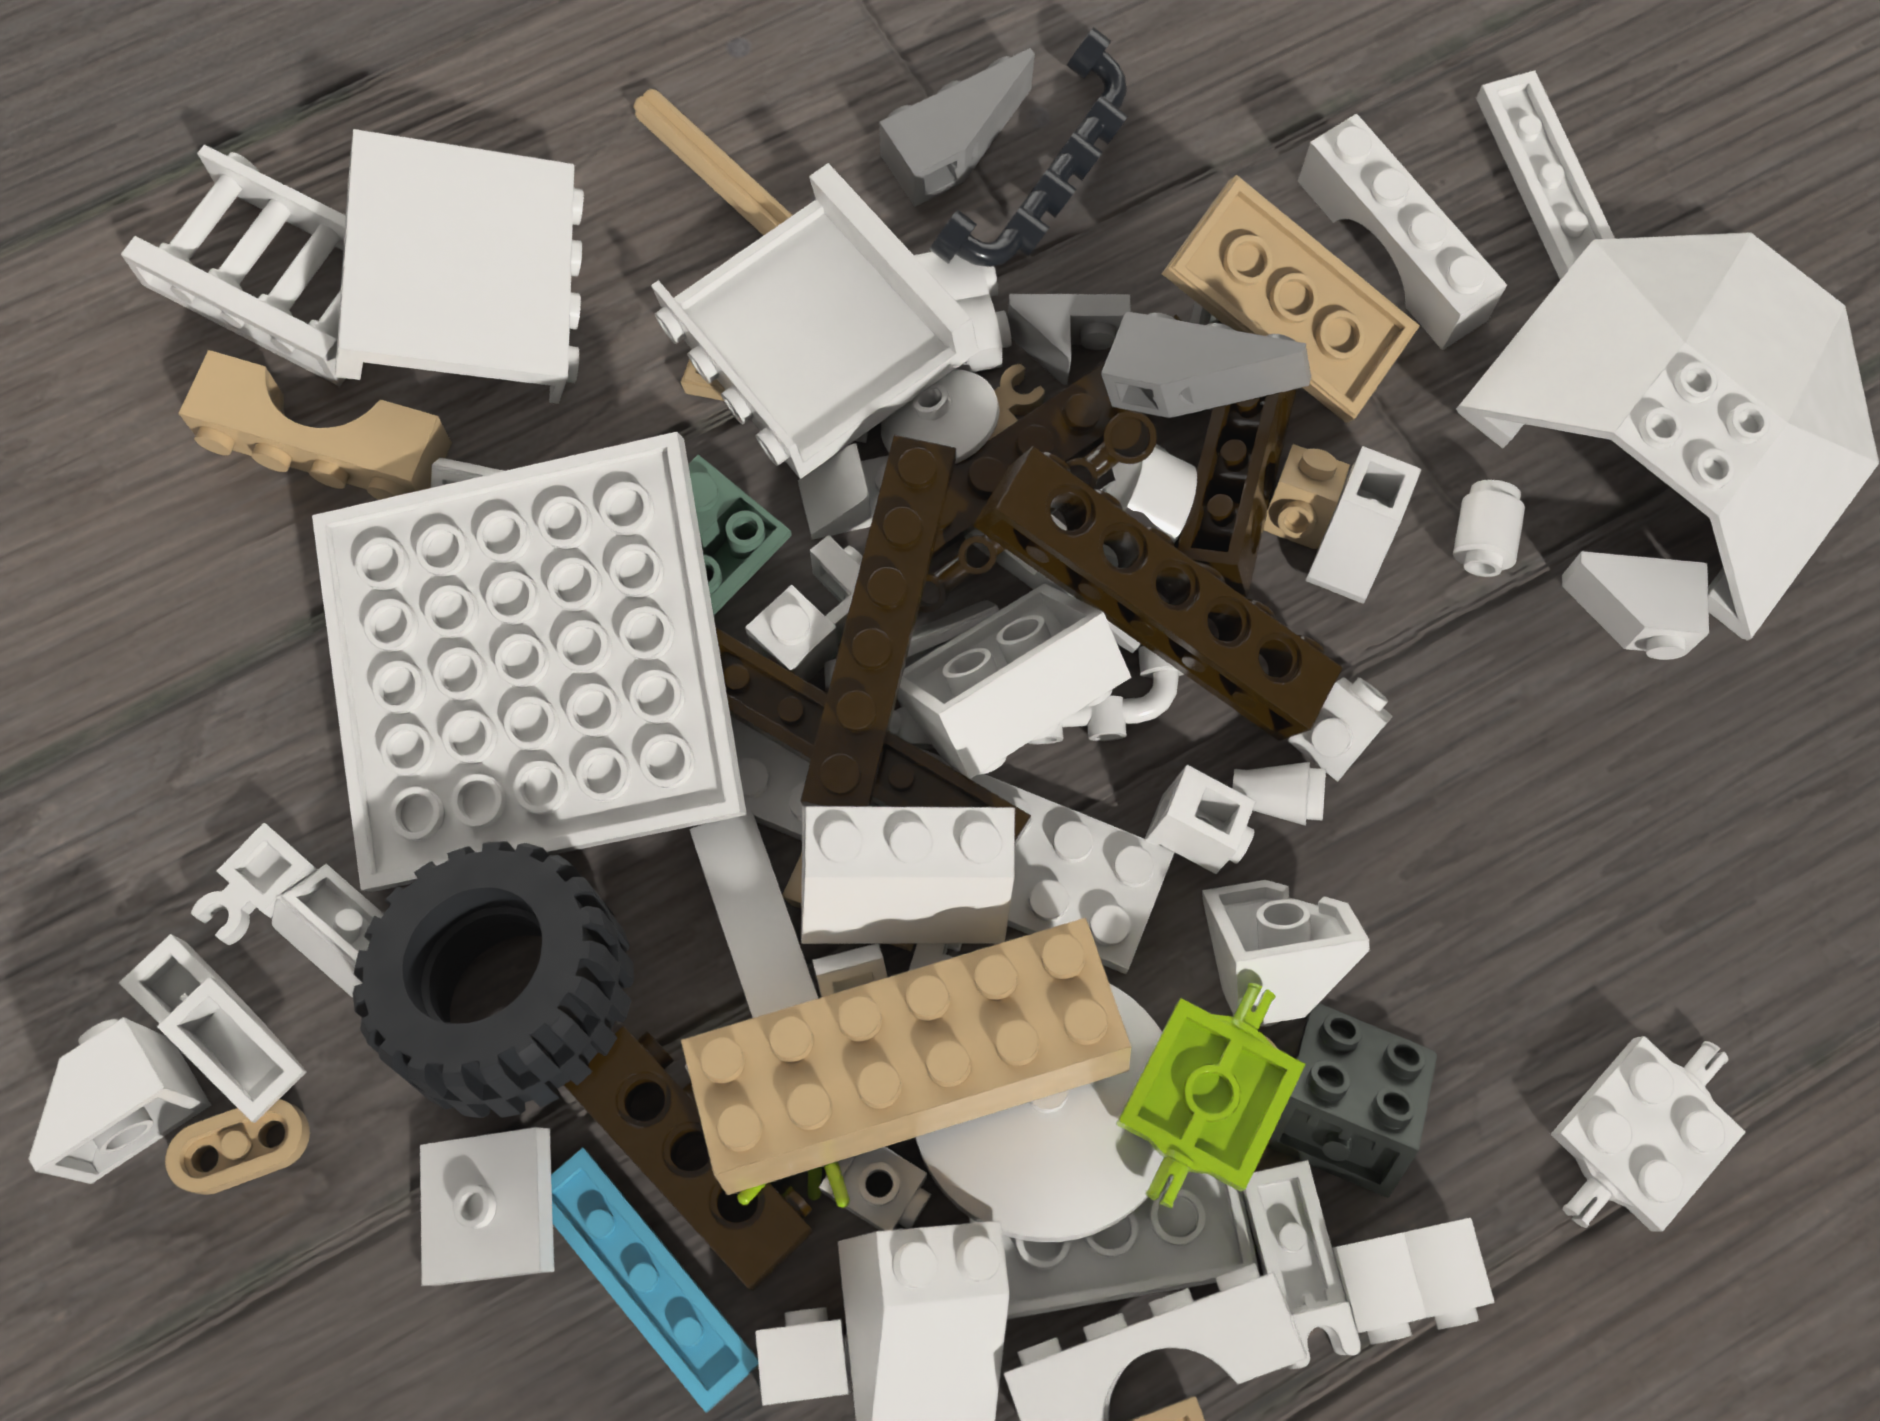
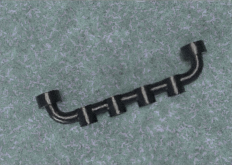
M1093 27L1066 66L1083 79L1086 78L1091 70L1096 73L1104 84V91L994 242L989 243L974 238L970 234L977 224L957 209L929 248L930 251L948 264L957 255L973 265L984 267L1002 265L1013 257L1018 250L1027 256L1031 254L1050 228L1040 220L1045 212H1048L1054 218L1058 216L1077 190L1067 181L1072 174L1081 181L1085 178L1103 153L1094 146L1097 139H1101L1108 145L1128 118V115L1120 110L1127 93L1126 78L1120 65L1105 51L1111 43L1109 38Z

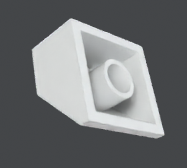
M124 1017L120 1020H107L93 1026L82 1034L78 1040L80 1045L59 1059L29 1161L36 1172L92 1184L210 1107L211 1104L178 1047L168 1037Z

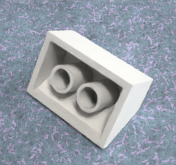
M1044 583L905 668L897 697L941 758L971 779L976 775L986 774L997 769L1005 762L1006 756L1028 742L1051 735L1057 730L1061 721L1080 709L1103 702L1111 695L1112 689L1131 678V675L1104 612Z
M802 807L801 943L907 944L1005 942L1014 883L1015 808Z

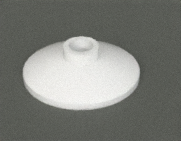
M953 370L881 422V437L888 452H890L894 435L955 447V464L975 454L989 440L998 423L999 402L992 386L983 377L965 370Z

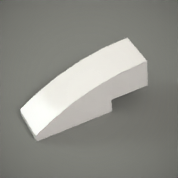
M172 934L162 941L119 982L159 1023L157 1027L251 1122L255 1123L307 1072L264 1022L187 942Z

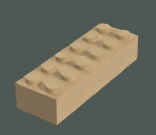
M1086 918L681 1040L714 1176L727 1195L1128 1072L1131 1056V1044Z

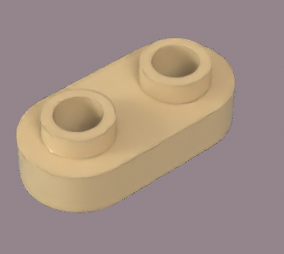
M279 1099L255 1123L251 1122L238 1108L191 1124L178 1132L168 1146L165 1159L167 1173L173 1183L179 1188L197 1194L209 1195L283 1169L297 1161L304 1153L310 1137L308 1120L297 1106ZM282 1123L285 1128L284 1140L278 1146L270 1148L266 1142L267 1132L272 1126ZM215 1148L219 1155L218 1163L212 1170L204 1172L200 1166L201 1157L208 1149Z

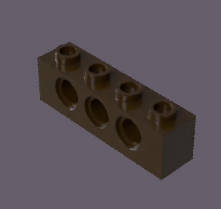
M1297 389L1213 408L1197 469V486L1194 501L1182 529L1177 548L1196 563L1206 564L1216 569L1224 577L1225 584L1246 599L1250 589L1267 510L1274 488Z
M623 1026L615 1033L618 1038L608 1054L604 1056L598 1052L587 1065L593 1072L580 1084L576 1085L570 1080L564 1084V1087L744 1285L754 1291L813 1233L810 1226L803 1220L813 1209L784 1179L775 1189L770 1183H767L757 1193L758 1207L750 1219L740 1223L727 1221L721 1208L726 1192L714 1176L710 1158L701 1169L691 1172L681 1170L676 1162V1152L683 1140L695 1135L705 1137L691 1081L682 1089L665 1071L674 1060L648 1032L636 1040ZM646 1087L662 1089L665 1095V1104L660 1114L648 1121L634 1119L631 1113V1103L634 1096Z

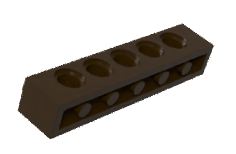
M1034 446L1009 465L973 525L1076 599L1104 612L1106 619L1278 741L1311 730L1343 668L1325 655V651L1319 643L1309 637L1295 634L1277 621L1269 607L1256 600L1246 599L1225 584L1224 577L1216 569L1193 561L1174 547L1172 539L1167 534L1154 527L1144 526L1123 511L1121 503L1114 496L1105 491L1091 488L1073 475L1069 466L1061 458L1048 452H1041ZM1050 507L1058 510L1063 515L1067 530L1060 528L1053 521ZM1103 544L1109 546L1116 554L1118 567L1112 565L1107 560ZM1156 581L1161 583L1166 589L1169 603L1163 601L1158 595ZM1208 618L1216 624L1219 639L1215 638L1210 632L1207 623ZM1259 654L1262 655L1267 662L1268 675L1263 671V669L1260 666Z

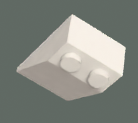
M993 1221L878 1231L838 1241L856 1421H995L1010 1294L1001 1222Z

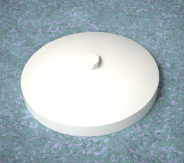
M1109 984L1131 1044L1130 1068L1128 1072L915 1137L923 1162L934 1182L943 1194L972 1220L978 1223L1000 1221L1003 1235L1020 1240L1062 1242L1091 1236L1112 1227L1139 1208L1148 1198L1145 1192L1148 1190L1164 1157L1148 1141L1116 1125L1162 1031L1146 1010L1119 988Z

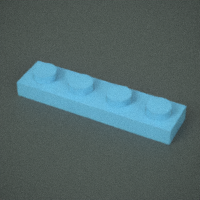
M581 1148L551 1174L553 1225L705 1412H709L759 1366L758 1357L585 1148Z

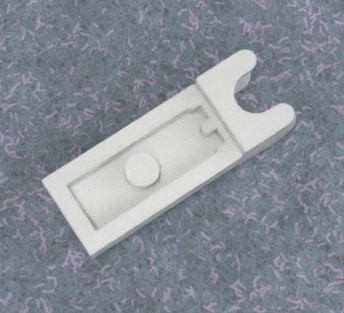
M1308 1160L1253 1173L1246 1190L1242 1191L1262 1272L1263 1275L1275 1272L1307 1353V1359L1287 1367L1289 1369H1297L1308 1365L1310 1354L1307 1339L1309 1333L1316 1327L1322 1328L1328 1334L1332 1348L1337 1354H1359L1361 1350L1359 1336L1350 1303L1346 1301Z

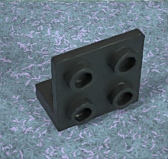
M1318 1003L1307 1015L1296 1059L1306 1065L1266 1147L1302 1162L1308 1160L1309 1165L1389 1198L1419 1151L1437 1054L1431 1049Z

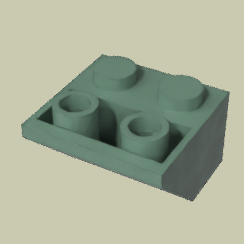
M698 454L688 466L714 616L792 535L790 529Z

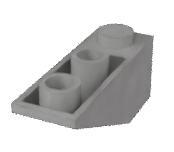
M1031 48L1012 57H1001L994 61L986 70L963 81L950 82L943 86L937 94L912 106H901L891 112L886 119L879 122L880 156L914 207L964 183L1032 89L1035 54Z
M1126 311L1101 372L1112 407L1167 418L1309 386L1311 381L1306 343L1296 342L1288 336L1281 334L1262 336L1235 331L1233 328L1220 323L1201 325L1179 321L1163 313L1145 315Z

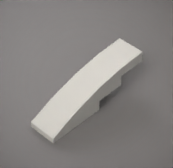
M749 808L746 809L747 815L706 823L689 830L752 1017L755 1018L818 999L752 809Z

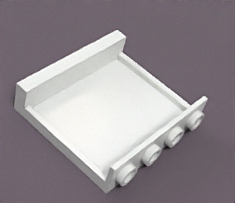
M353 129L349 162L335 377L360 380L363 362L550 385V403L559 404L566 382H576L579 366V347L569 346V330L577 329L581 306L580 293L571 292V276L578 277L582 259V242L572 240L573 224L579 225L581 222L584 198L583 189L574 188V164Z
M829 163L809 176L816 200L673 298L659 280L651 285L662 308L655 313V317L667 336L675 344L683 339L692 349L687 353L688 357L701 377L708 384L715 379L720 382L725 388L721 396L735 418L741 424L751 420L760 430L755 436L770 460L776 466L786 461L800 479L979 352L972 318Z

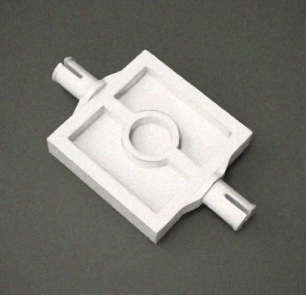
M1645 1036L1633 1038L1553 1130L1551 1135L1576 1159L1583 1175L1587 1178L1585 1184L1568 1204L1563 1206L1564 1212L1568 1216H1573L1571 1219L1575 1223L1587 1228L1591 1220L1607 1201L1611 1200L1625 1206L1650 1231H1664L1745 1133L1713 1101L1705 1087L1723 1064L1728 1062V1056L1725 1052L1717 1053L1721 1048L1709 1041H1704L1701 1048L1684 1067H1681L1670 1061Z

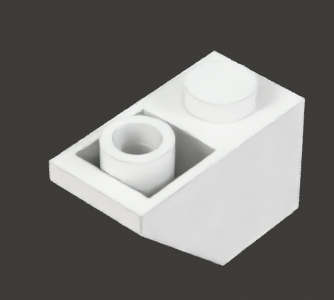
M1362 446L1346 478L1338 504L1305 581L1363 604L1398 530L1421 469Z

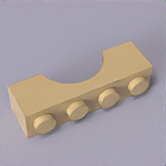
M208 350L179 411V415L195 434V441L211 452L227 456L231 454L232 450L252 456L259 464L275 471L287 472L288 468L291 467L309 472L315 480L333 488L343 489L346 484L367 489V492L378 500L431 488L432 464L440 457L446 458L452 444L439 416L381 399L364 415L344 425L330 428H314L298 424L285 416L284 394L266 366Z

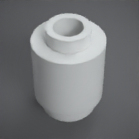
M1482 480L1474 483L1471 486L1470 493L1462 499L1453 556L1459 563L1464 565V569L1467 572L1477 576L1492 577L1499 575L1502 570L1509 569L1516 564L1525 506L1520 501L1521 492L1516 486L1499 480Z

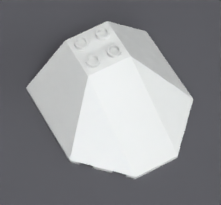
M1752 233L1593 240L1456 408L1457 413L1501 448H1504L1514 438L1524 424L1612 440L1707 515L1712 524L1723 568L1708 587L1709 613L1739 637L1747 641L1760 628L1879 464L1845 305Z

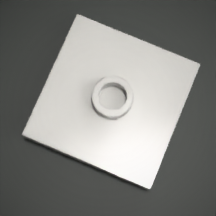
M535 1127L420 1145L422 1286L447 1285L554 1271L550 1129Z

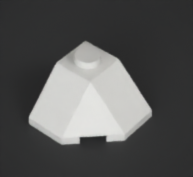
M1268 880L1202 890L1203 904L1222 991L1233 1015H1235L1249 983L1263 986L1251 1009L1252 1012L1261 994L1266 989L1276 996L1260 1026H1271L1281 1021L1306 1017L1369 951V938L1351 907L1346 902L1324 896L1318 902V905L1290 898L1289 886Z

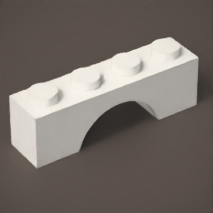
M1356 113L1311 141L1298 183L1333 223L1340 219L1354 220L1370 230L1379 239L1390 254L1400 274L1405 292L1406 309L1436 344L1444 350L1487 322L1507 284Z
M1255 1263L1216 1277L1215 1280L1220 1292L1193 1301L1189 1288L1149 1302L1153 1317L1127 1326L1123 1313L1083 1327L1087 1341L1061 1350L1056 1337L1017 1352L1022 1366L1004 1373L1020 1421H1109L1111 1396L1119 1376L1135 1358L1156 1349L1182 1348L1203 1354L1219 1364L1237 1384L1307 1359L1306 1350L1275 1272L1260 1276Z

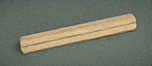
M649 89L643 96L637 98L634 103L636 118L763 236L793 216L659 91Z

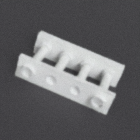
M203 145L197 154L215 184L170 244L161 243L159 247H156L134 236L121 253L122 257L143 286L340 387L346 379L335 377L341 290L319 321L311 320L307 324L293 317L289 309L334 247L344 249L346 215L260 173L250 161L237 153L230 152L226 156ZM236 197L262 209L261 213L219 269L211 268L207 273L193 266V263L190 261L191 257ZM285 222L312 234L269 295L261 294L256 298L242 291L239 284Z

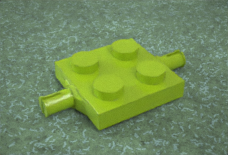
M1255 983L1248 984L1247 990L1233 1018L1231 1016L1210 1014L1180 998L1116 1125L1148 1141L1164 1157L1148 1190L1145 1192L1146 1196L1155 1201L1159 1198L1168 1177H1170V1181L1159 1201L1161 1205L1173 1208V1203L1189 1171L1208 1174L1240 1192L1246 1190L1306 1065L1276 1049L1258 1031L1272 1001L1276 997L1274 993L1266 989L1261 994L1252 1012L1251 1009L1263 986Z

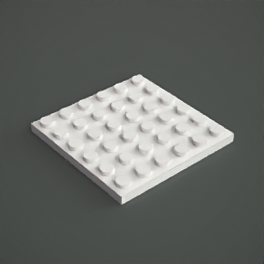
M678 432L312 515L361 890L375 892L394 888L398 885H409L417 879L414 872L428 862L433 861L438 866L448 861L447 853L470 846L475 852L482 851L483 843L508 841L515 850L518 844L528 843L543 847L549 855L747 815L685 442Z

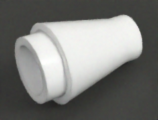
M1310 762L1251 770L1234 769L1233 789L1256 801L1252 811L1305 826L1306 819L1323 820L1326 769L1310 768Z

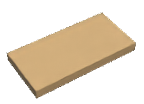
M1235 175L1227 182L1162 272V275L1220 322L1233 328L1235 331L1262 336L1281 334L1292 338L1296 342L1306 343L1311 381L1309 386L1302 388L1345 423L1357 417L1420 326L1238 175Z

